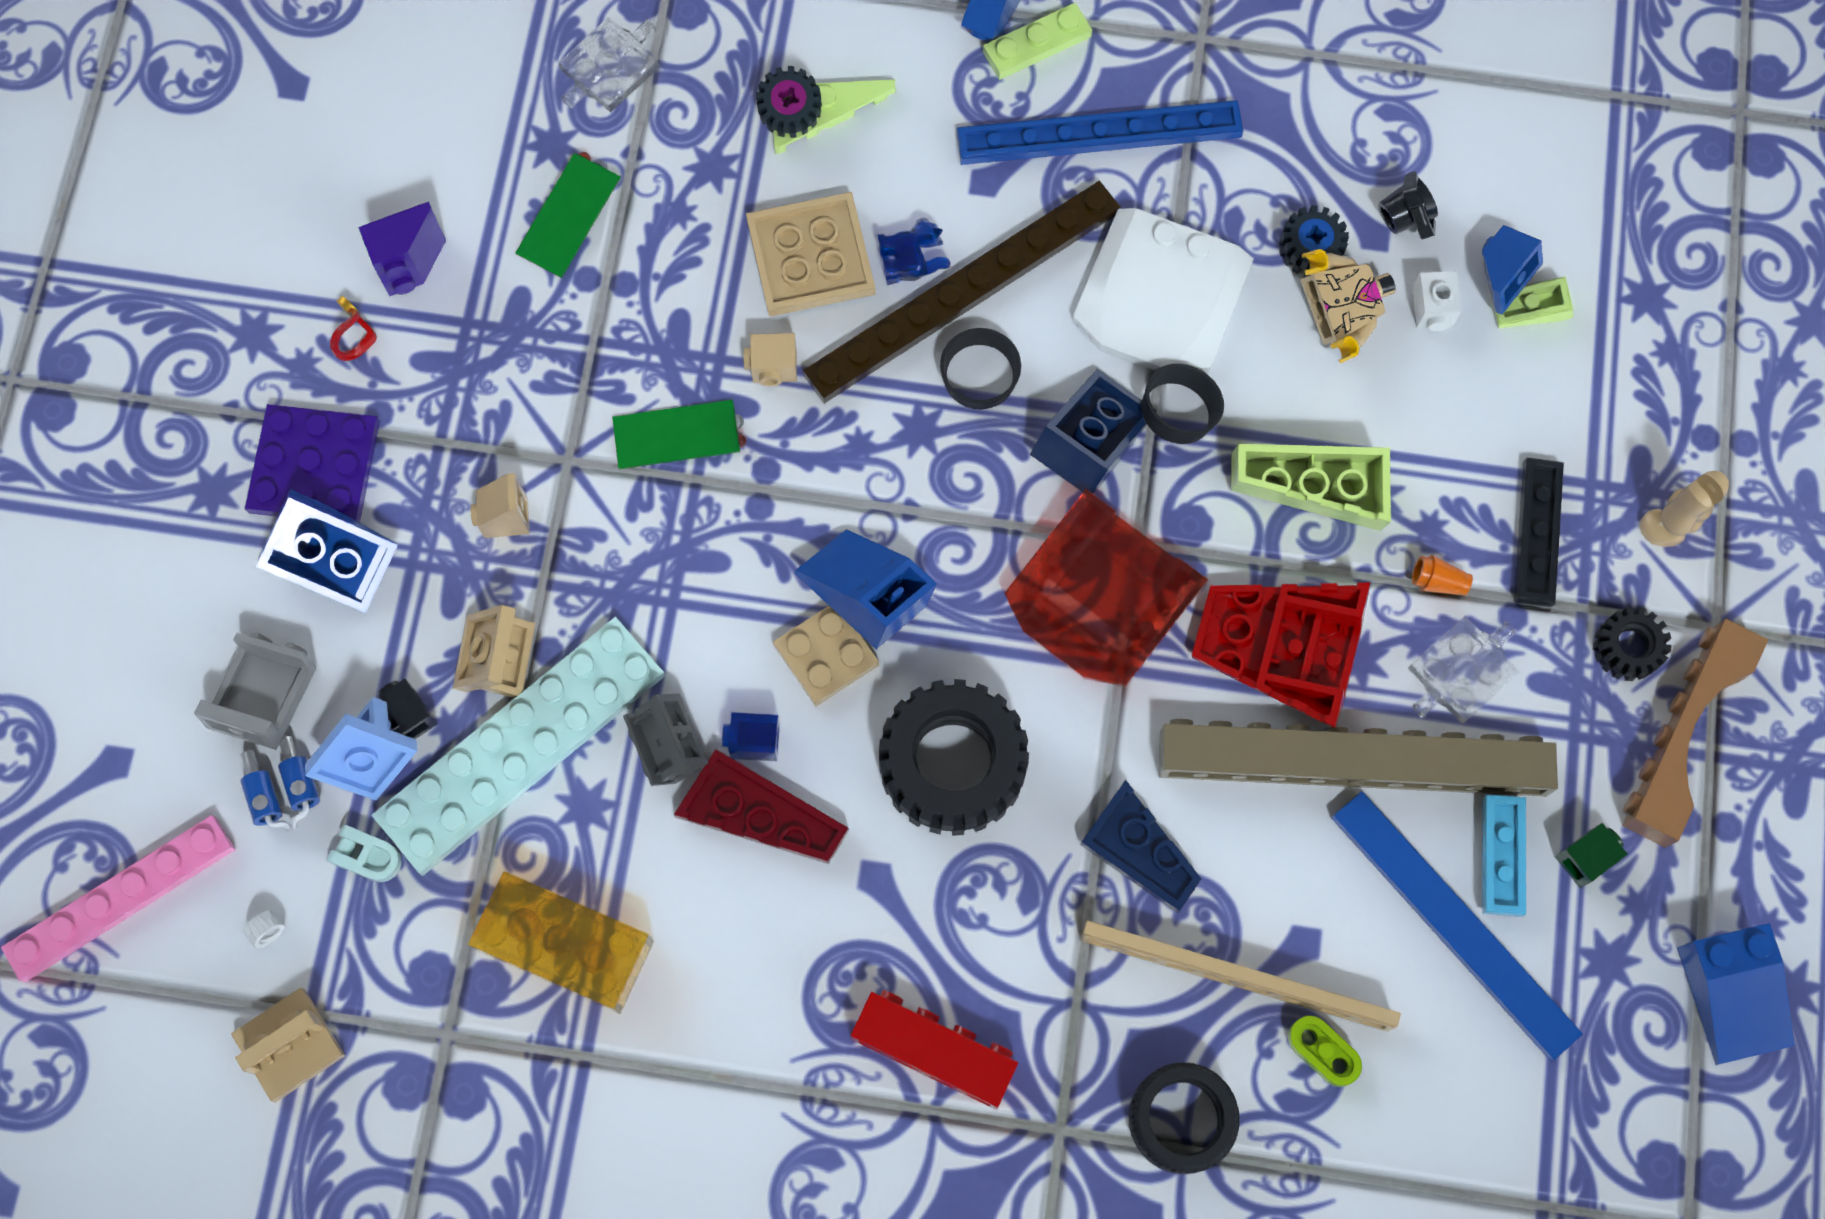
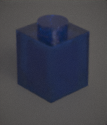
M731 712L730 724L723 725L722 747H728L732 759L777 762L780 734L779 716Z

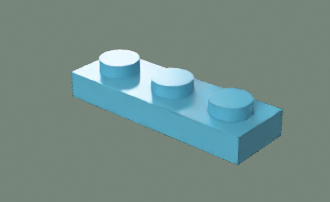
M1485 795L1483 797L1482 914L1515 917L1526 915V797Z

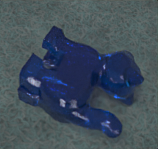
M920 218L909 231H900L890 236L877 234L887 285L903 280L916 281L939 269H948L951 264L949 258L939 256L926 261L921 248L943 245V240L940 237L943 229L939 228L937 224L930 222L927 218Z

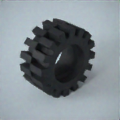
M1627 607L1621 612L1620 610L1615 612L1600 625L1601 628L1596 631L1594 636L1598 639L1593 643V650L1599 649V653L1595 655L1597 662L1605 661L1606 665L1602 669L1606 673L1613 669L1615 672L1612 677L1620 679L1624 675L1626 676L1625 681H1633L1637 677L1638 680H1641L1651 675L1668 659L1666 655L1671 652L1672 645L1666 643L1672 638L1670 632L1663 634L1662 630L1667 625L1664 621L1657 624L1654 620L1658 615L1654 612L1646 616L1644 615L1645 608L1639 607L1633 612L1632 607ZM1633 631L1644 640L1646 648L1643 656L1630 657L1622 651L1619 646V636L1622 632Z

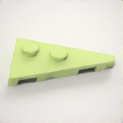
M895 79L816 83L820 88L822 102L820 118L817 117L816 119L817 124L814 128L809 126L808 133L802 135L801 131L797 132V137L790 138L789 133H785L784 137H780L778 132L774 130L775 154L786 151L787 145L805 136L808 140L817 135L822 129L831 128L853 117L855 110L871 102L876 105L886 100L890 94L896 93Z

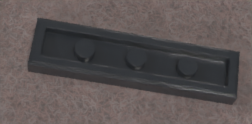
M1528 457L1523 461L1514 593L1515 603L1553 607L1556 604L1564 462Z

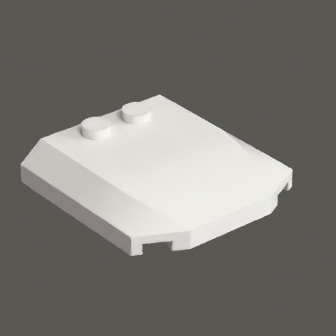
M1137 208L1118 209L1077 305L1072 323L1077 328L1079 325L1092 338L1091 342L1100 351L1153 371L1169 364H1186L1209 373L1254 258L1238 245Z

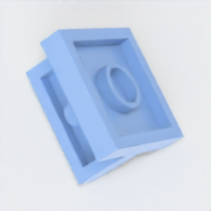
M372 697L357 717L348 714L344 715L305 764V776L377 800L417 752V740L391 731L387 702Z

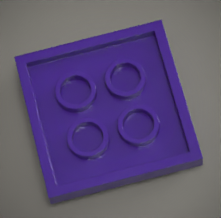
M267 404L244 509L249 514L277 517L289 490L292 489L324 503L360 523L380 425L377 416Z

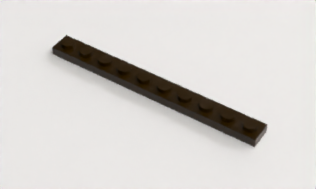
M1097 181L805 368L803 376L825 404L1115 217L1117 210L1121 206L1101 181Z

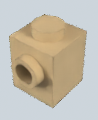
M795 333L750 334V348H744V369L751 370L753 383H760L763 386H777L782 382H797Z

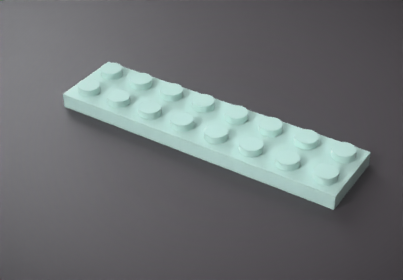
M614 617L372 814V817L417 872L424 876L664 678L665 673L622 623Z

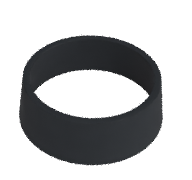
M973 328L957 334L947 343L941 355L940 371L945 387L955 401L971 409H989L1004 402L1012 393L1021 374V358L1013 342L1002 333L988 328ZM974 345H985L1000 351L1008 359L1012 368L1013 380L1011 386L1001 395L986 400L971 399L958 393L947 380V369L950 361L959 351Z
M1169 364L1159 368L1150 376L1143 395L1141 409L1146 424L1160 438L1176 444H1190L1202 439L1218 424L1224 412V399L1216 382L1204 371L1186 364ZM1163 384H1179L1193 390L1200 396L1207 407V427L1197 431H1186L1169 425L1155 412L1149 393L1154 388Z

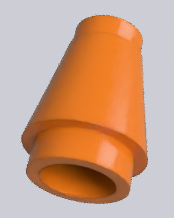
M1434 555L1419 557L1412 573V584L1419 586L1420 591L1466 596L1470 591L1473 581L1472 574H1468Z

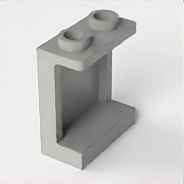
M237 632L233 640L239 647L238 652L212 703L200 700L194 714L207 729L277 750L313 677L316 667L307 656V651L298 645L286 643L285 646H281L259 633H251L248 636Z

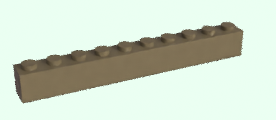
M1172 719L1170 724H1164L1160 731L1159 778L1547 797L1558 789L1556 743L1543 742V738L1540 736H1523L1519 738V741L1504 740V736L1500 734L1481 735L1480 739L1465 738V734L1461 732H1446L1441 734V737L1426 736V732L1421 730H1408L1402 732V735H1389L1386 729L1381 728L1365 729L1364 733H1349L1348 728L1336 726V728L1327 727L1325 731H1310L1309 726L1301 724L1288 725L1286 729H1271V725L1268 723L1256 722L1249 723L1246 728L1232 727V723L1229 721H1211L1208 723V726L1193 725V721L1189 719Z

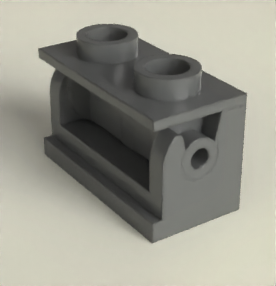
M655 694L649 701L635 709V714L623 715L628 727L629 737L636 747L642 762L643 771L649 779L651 786L676 784L709 764L680 694Z

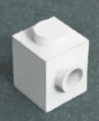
M1457 271L1420 272L1412 287L1417 328L1442 331L1453 327L1462 312Z

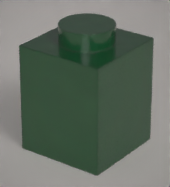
M1600 823L1557 854L1555 858L1578 887L1582 888L1622 860L1628 853L1623 849L1624 844L1620 836L1613 829L1606 828L1603 823Z

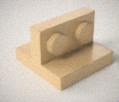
M499 605L467 615L452 689L463 692L482 689L516 698L523 692L535 623L516 618V609L505 605Z
M301 987L231 1033L242 1052L235 1057L242 1071L255 1074L270 1101L274 1103L345 1057L344 1052L310 996Z

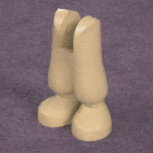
M1709 471L1685 488L1676 490L1669 497L1668 504L1663 510H1650L1641 518V534L1651 544L1662 547L1676 546L1682 543L1686 534L1696 532L1703 525V522L1710 517L1715 505L1725 497L1729 488V481L1726 475L1719 471Z

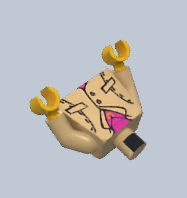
M1322 249L1303 253L1302 258L1306 257L1310 263V269L1305 270V275L1310 276L1300 280L1323 345L1331 343L1332 349L1339 348L1342 357L1338 361L1343 363L1359 354V349L1377 327V318L1385 313V307L1381 298L1395 293V282L1389 273L1374 277L1368 264L1358 265L1353 258L1325 253Z

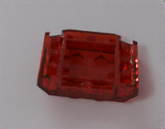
M1085 489L1004 594L1023 633L1083 679L1127 687L1207 584L1208 579L1179 557L1174 558L1117 516L1114 509Z

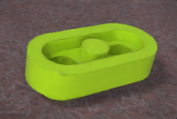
M1305 1016L1292 1024L1288 1033L1290 1047L1327 1083L1343 1087L1354 1083L1359 1078L1362 1071V1061L1359 1054L1322 1019L1315 1016ZM1307 1030L1313 1033L1315 1037L1313 1045H1307L1302 1041L1303 1031ZM1334 1059H1340L1344 1062L1345 1071L1342 1074L1336 1073L1333 1070L1332 1063Z

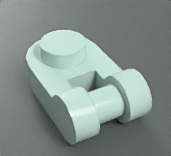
M343 825L339 836L342 838L336 850H331L326 859L327 862L376 882H386L394 878L400 871L402 864L401 855L394 846L348 825ZM356 844L364 846L357 860L350 857Z

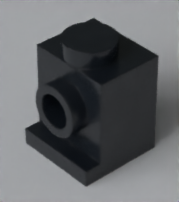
M406 679L400 682H390L379 691L380 699L387 702L388 720L391 723L390 727L395 729L393 730L394 732L417 739L438 725L415 689Z

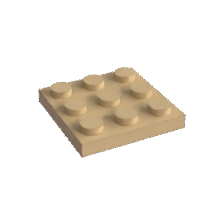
M852 192L746 213L769 317L876 295L875 284Z

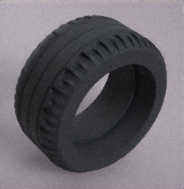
M1173 1063L1157 1069L1140 1083L1129 1107V1128L1138 1150L1150 1163L1170 1173L1193 1174L1215 1166L1227 1156L1238 1136L1240 1126L1239 1108L1231 1088L1217 1073L1195 1063ZM1171 1084H1192L1203 1090L1214 1104L1217 1113L1216 1133L1209 1145L1199 1152L1193 1154L1172 1152L1157 1140L1152 1131L1149 1119L1151 1104L1155 1096L1163 1088Z

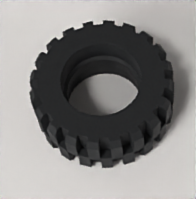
M954 679V685H944L943 680L931 682V688L925 691L921 686L911 691L910 699L906 702L901 699L894 707V714L891 718H887L883 726L882 739L879 742V768L886 795H890L893 806L899 813L904 812L909 816V822L917 827L923 824L930 827L929 832L940 835L941 830L952 831V836L964 835L965 830L974 829L975 832L985 829L987 823L993 820L997 822L1005 815L1009 806L1014 805L1024 784L1029 764V752H1027L1028 738L1026 730H1022L1020 727L1021 718L1016 710L1010 711L1006 707L1007 700L999 693L993 697L988 694V687L977 683L975 688L966 686V680ZM958 725L969 728L980 735L987 743L990 751V766L982 781L972 788L961 791L943 790L926 781L921 775L916 761L918 746L926 734L942 726Z

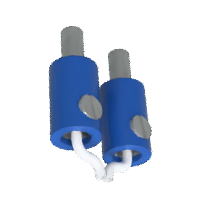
M284 736L279 744L284 761L278 765L291 809L293 811H301L294 816L291 824L283 820L278 821L283 815L270 773L266 770H260L253 750L241 753L247 775L242 777L240 782L254 825H269L275 828L283 826L287 831L298 828V821L306 816L310 808L319 804L320 797L314 779L305 776V764L308 762L307 757L298 756L292 737Z

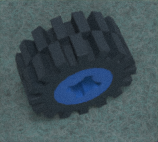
M1311 205L1309 212H1307L1305 207L1300 208L1297 214L1294 212L1289 217V220L1286 221L1279 240V245H1281L1279 253L1280 256L1286 255L1283 261L1286 266H1289L1291 263L1294 264L1292 271L1297 274L1300 268L1304 270L1310 269L1309 260L1306 257L1302 258L1303 253L1322 249L1325 253L1341 256L1345 253L1349 239V232H1345L1347 225L1345 221L1338 224L1340 215L1336 212L1330 217L1328 215L1330 209L1327 207L1323 208L1322 213L1317 212L1318 205ZM1313 236H1315L1316 238H1318V239L1320 240V242H1317L1316 240H1314Z

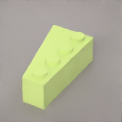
M1238 444L1231 454V491L1381 531L1391 522L1390 448Z

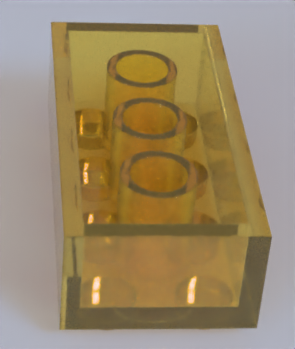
M503 871L468 945L484 955L621 1014L654 940L643 931Z

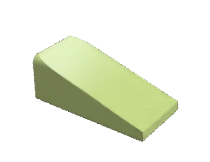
M1566 276L1526 285L1502 315L1496 313L1499 328L1572 319L1573 306Z

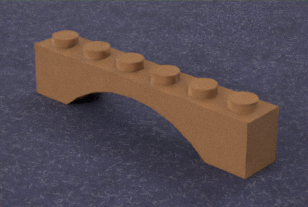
M1726 618L1714 628L1709 626L1704 631L1698 644L1699 647L1703 648L1698 660L1693 659L1683 677L1688 681L1683 692L1679 691L1670 704L1669 712L1673 713L1668 725L1664 724L1655 737L1654 745L1658 747L1653 759L1648 758L1640 770L1638 778L1643 780L1638 792L1634 791L1631 793L1625 803L1623 812L1627 813V817L1622 825L1623 827L1664 848L1680 840L1694 808L1688 785L1687 757L1689 742L1695 724L1705 707L1721 690L1741 682L1754 673L1769 639Z

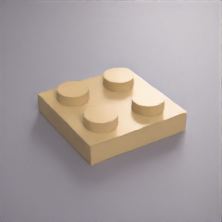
M830 606L773 641L775 649L815 707L879 666L878 659L862 636Z

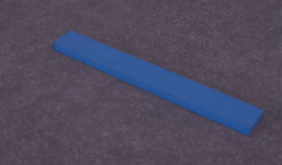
M1238 100L957 127V140L961 165L1234 139L1242 138L1244 131Z
M1362 791L1331 818L1550 1061L1556 1060L1583 1035L1577 1026Z

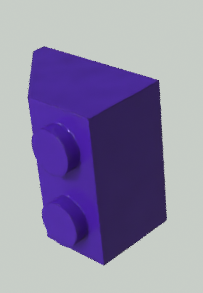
M429 201L358 227L372 265L389 297L395 294H407L413 291L415 287L424 284L446 242Z

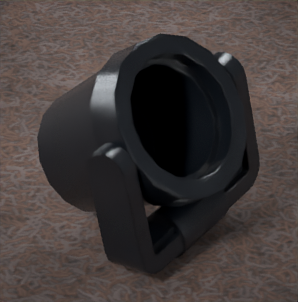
M1410 172L1405 175L1404 184L1378 203V209L1383 221L1392 233L1398 234L1416 226L1420 238L1423 240L1435 236V218L1438 216V209L1431 192L1418 177L1417 172Z

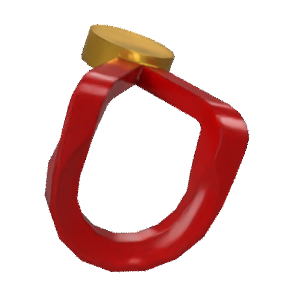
M341 296L336 302L350 318L333 332L330 339V349L341 361H351L364 354L375 343L377 336L373 329L360 317L358 310L344 296ZM357 322L367 331V334L352 350L341 351L339 349L340 337Z

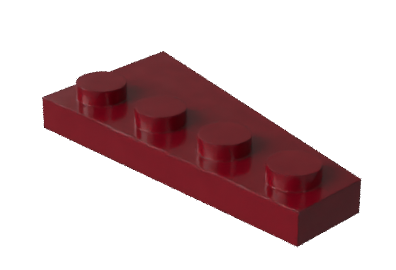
M717 749L714 750L708 760L709 764L704 766L674 813L675 818L827 864L830 863L849 832L847 826Z

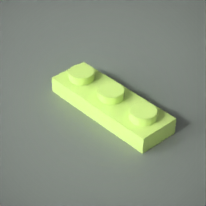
M1075 2L984 44L983 54L998 79L1001 80L1091 38L1092 28Z

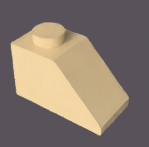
M515 473L506 474L476 490V504H471V520L473 526H478L484 538L530 534L528 498Z

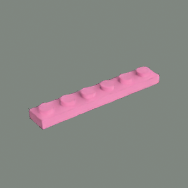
M211 815L6 943L1 949L19 981L27 982L236 849L218 819Z

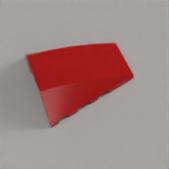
M1371 582L1337 586V583H1321V586L1282 584L1281 587H1262V584L1210 585L1191 656L1193 659L1336 728L1345 702L1359 645Z

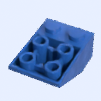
M847 529L794 572L797 577L876 650L927 607L937 585L910 558Z

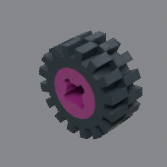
M788 66V71H782V67L775 68L776 74L772 75L771 72L766 74V81L760 82L758 86L759 92H756L760 120L763 125L766 123L767 129L773 133L775 130L780 137H784L785 133H789L790 138L797 137L796 133L800 131L804 135L808 133L809 126L814 128L817 124V117L820 118L822 102L819 85H816L812 75L806 76V70L801 68L799 72L795 71L794 66Z

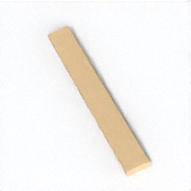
M1088 920L1082 931V942L1386 1032L1395 1029L1399 1025L1401 1013Z

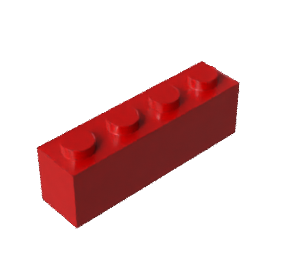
M882 990L880 995L871 991L850 1035L851 1040L995 1110L998 1109L1019 1063L1011 1059L1014 1054L1011 1050L993 1042L988 1048L976 1042L977 1035L966 1028L955 1025L953 1030L938 1024L940 1017L924 1008L918 1007L915 1013L902 1006L904 1000L899 996L886 990Z

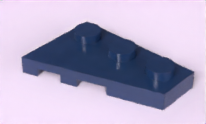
M1126 779L1080 844L1176 913L1180 912L1202 880L1175 843L1169 840L1157 824L1156 818L1149 809L1145 808L1137 798L1133 788Z

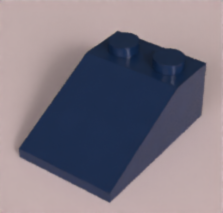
M1096 369L1045 426L1030 455L1091 498L1147 426L1142 415V400Z

